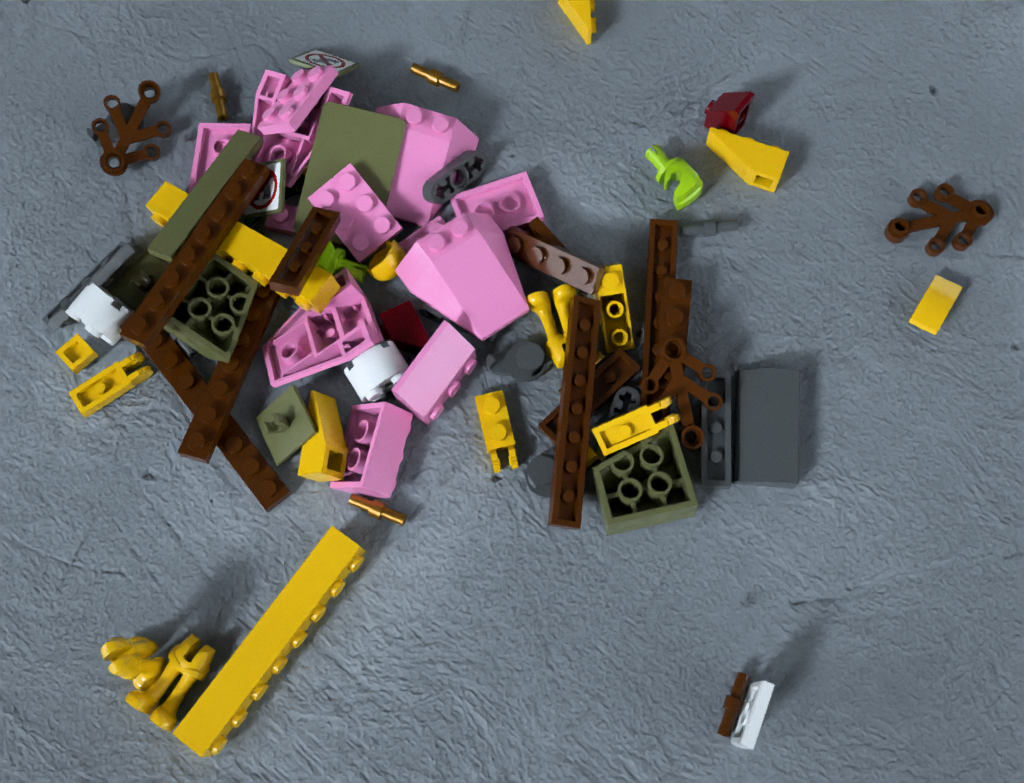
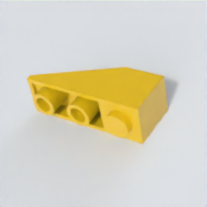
M558 0V5L587 45H591V36L596 33V17H591V12H595V0Z
M710 127L705 144L748 185L775 192L789 155L788 151L782 150L775 145H766L755 141L753 138L741 137L725 129Z
M622 264L603 265L605 270L598 293L593 295L594 299L601 301L600 327L606 353L616 352L619 348L622 350L634 349Z
M312 390L308 413L318 433L302 446L298 476L317 482L344 480L348 449L336 400Z

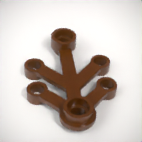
M145 80L140 83L138 87L140 100L127 125L121 112L120 99L115 95L105 97V109L110 112L120 138L115 148L108 135L109 125L107 121L97 118L92 122V130L98 135L104 150L100 157V166L110 176L124 174L129 164L143 160L154 162L160 157V150L155 144H147L142 150L126 153L130 144L154 137L166 139L172 133L171 125L166 121H159L154 126L138 130L150 105L157 103L161 97L160 87L154 81ZM152 90L155 95L152 98H148L145 96V92ZM110 100H115L118 104L115 108H110L107 103ZM103 123L106 128L104 131H97L95 129L96 125ZM166 126L169 130L167 133L162 134L158 131V128ZM148 149H155L157 154L154 157H150L146 152ZM112 159H117L120 164L118 167L113 168L109 165V162Z
M942 183L935 190L934 198L941 203L947 202L961 211L952 212L927 199V193L924 190L914 189L907 198L908 204L911 207L920 208L933 216L911 221L895 218L886 226L884 235L892 243H901L909 233L940 227L934 238L930 239L925 246V252L929 256L937 257L945 249L944 242L955 224L966 222L962 232L958 233L952 240L953 248L962 252L967 250L972 244V235L976 228L987 225L992 220L994 212L987 202L983 200L970 202L954 194V189L950 184ZM940 190L945 191L948 195L941 194ZM913 196L920 197L921 201L915 200ZM895 226L900 227L903 231L897 230ZM958 239L964 240L966 245L961 244ZM931 244L938 246L939 250H934Z
M668 335L660 340L657 347L659 360L650 374L641 379L639 387L645 394L655 393L659 387L658 381L667 368L670 367L672 378L658 400L670 396L671 400H673L674 396H676L682 429L678 436L679 442L685 448L697 449L703 444L705 436L702 429L694 424L688 393L702 401L704 407L712 411L720 409L723 400L719 394L710 393L684 376L682 364L696 371L697 377L704 382L712 381L716 377V368L711 364H704L687 352V344L681 337ZM670 344H673L677 349L673 356L667 353V347ZM705 367L711 370L709 378H704L702 375V370ZM648 379L654 383V388L650 391L644 387V383ZM711 396L717 399L715 407H710L708 404V399ZM667 407L664 409H659L660 417L656 419L655 422L665 417V410L667 409ZM689 431H692L695 435L692 442H687L685 439V435Z

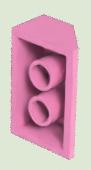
M444 320L391 389L399 407L412 413L413 417L425 425H428L431 420L435 421L441 415L444 409V402L448 397L452 398L461 386V383H459L465 374H471L477 365L475 348L447 321Z
M386 401L353 405L344 434L348 449L344 480L331 481L329 488L371 498H391L392 492L396 487L399 465L403 460L406 439L411 430L413 414Z

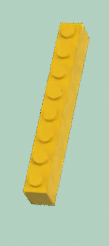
M165 181L145 205L153 214L151 219L159 226L164 227L188 196V193ZM237 221L215 254L224 260H228L242 272L252 274L254 280L266 286L269 284V280L288 249ZM316 265L299 296L275 292L285 299L289 296L295 299V303L306 311L312 309L321 314L341 287L331 273Z
M331 526L172 734L200 757L217 755L227 744L228 739L226 736L231 729L239 727L248 715L246 710L253 700L258 701L268 689L266 683L273 674L277 675L288 662L286 656L292 648L296 649L303 643L307 637L305 631L311 623L318 622L327 609L325 605L332 596L336 597L342 591L346 584L344 579L350 571L355 572L364 561L362 555L365 553V550L338 529Z

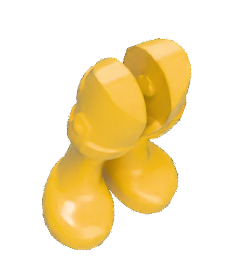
M569 284L560 285L551 293L563 334H559L551 312L548 293L546 291H537L526 297L530 311L535 312L542 321L548 340L544 344L545 351L558 369L564 367L565 352L562 346L566 345L570 298L577 295L576 287Z
M194 634L189 635L169 652L168 658L170 661L157 681L146 691H130L125 697V701L138 711L150 715L149 719L160 728L172 732L177 726L176 714L182 700L197 679L200 681L205 679L210 671V664L216 650L209 645H205L197 652L201 645V639ZM180 673L183 674L166 701L158 706L161 698Z
M134 636L129 639L111 637L101 647L104 661H111L112 663L108 667L109 671L121 678L132 680L134 687L140 691L149 689L167 666L164 657L151 658L158 651L159 647L156 642L146 637Z

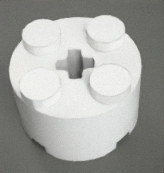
M91 281L72 302L65 313L77 322L81 321L86 325L84 328L97 338L101 337L104 341L114 346L122 337L119 326L134 311L117 297L109 294L106 289Z
M387 341L389 347L383 348L381 344L373 346L352 360L354 367L351 370L347 367L344 369L346 377L362 402L377 403L384 401L387 398L385 393L394 387L409 367L393 341Z

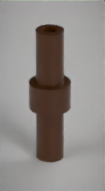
M737 672L730 696L726 695L723 704L725 711L717 732L727 738H730L737 714L741 715L745 704L742 699L750 676L741 672Z

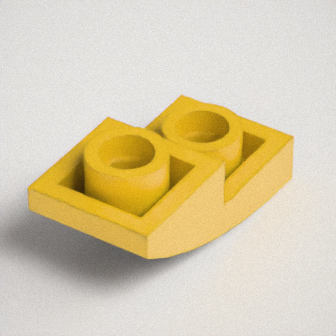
M935 275L910 318L909 323L936 335L963 287L939 275Z

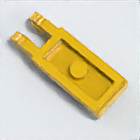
M137 352L120 362H115L69 392L70 397L83 417H89L134 388L135 384L143 383L146 379L152 377L154 372L150 366L139 368V370L134 371L130 375L126 372L134 370L144 362L143 354Z
M503 390L474 396L487 453H490L494 473L501 472L500 459L496 453L501 450L508 449L510 466H512V469L519 468L514 448L516 444Z
M670 396L655 401L650 405H642L593 427L592 431L603 455H609L659 433V430L681 420L678 413L655 422L651 414L673 403Z

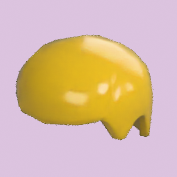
M395 240L392 242L387 241V248L377 252L366 269L378 281H389L398 276L395 269L406 254Z

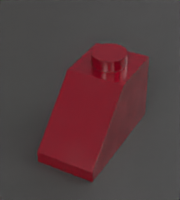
M751 91L723 93L717 101L712 100L704 111V114H706L704 127L709 130L710 127L725 129L737 135L746 123L755 94Z
M410 300L379 314L383 323L379 325L384 340L393 341L399 350L418 355L429 341V337Z

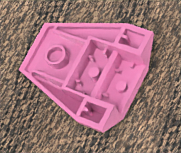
M266 69L256 92L251 131L252 134L261 136L263 144L251 161L264 163L282 158L287 159L285 187L292 188L308 167L323 105L326 102H334L349 106L353 94L349 91L329 86L296 131L263 135L257 128L263 120V113L270 107H273L278 100L277 95L292 82L291 78L287 75Z
M405 102L376 107V113L401 118L406 123L386 208L395 219L423 227L433 220L443 204L429 203L424 199L422 193L424 183L465 151H476L479 138L457 118ZM457 170L452 174L453 184L458 181L459 175Z
M462 213L415 242L395 269L396 274L413 295L481 341H484L530 311L505 235L488 213Z
M347 268L334 275L341 288L321 314L312 309L306 311L300 307L262 346L270 384L274 388L355 359L361 353L384 341L371 303Z

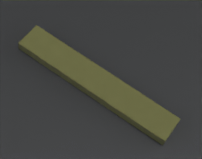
M237 130L147 249L151 255L169 262L173 260L245 158L251 160L262 146L261 136Z

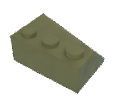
M214 254L163 329L206 358L230 363L259 282L217 254Z
M674 424L663 428L659 433L641 440L639 444L629 450H623L593 468L598 504L606 536L695 516L698 502Z

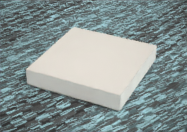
M762 680L749 685L742 713L738 717L730 741L732 745L742 749H754L775 686L774 684Z

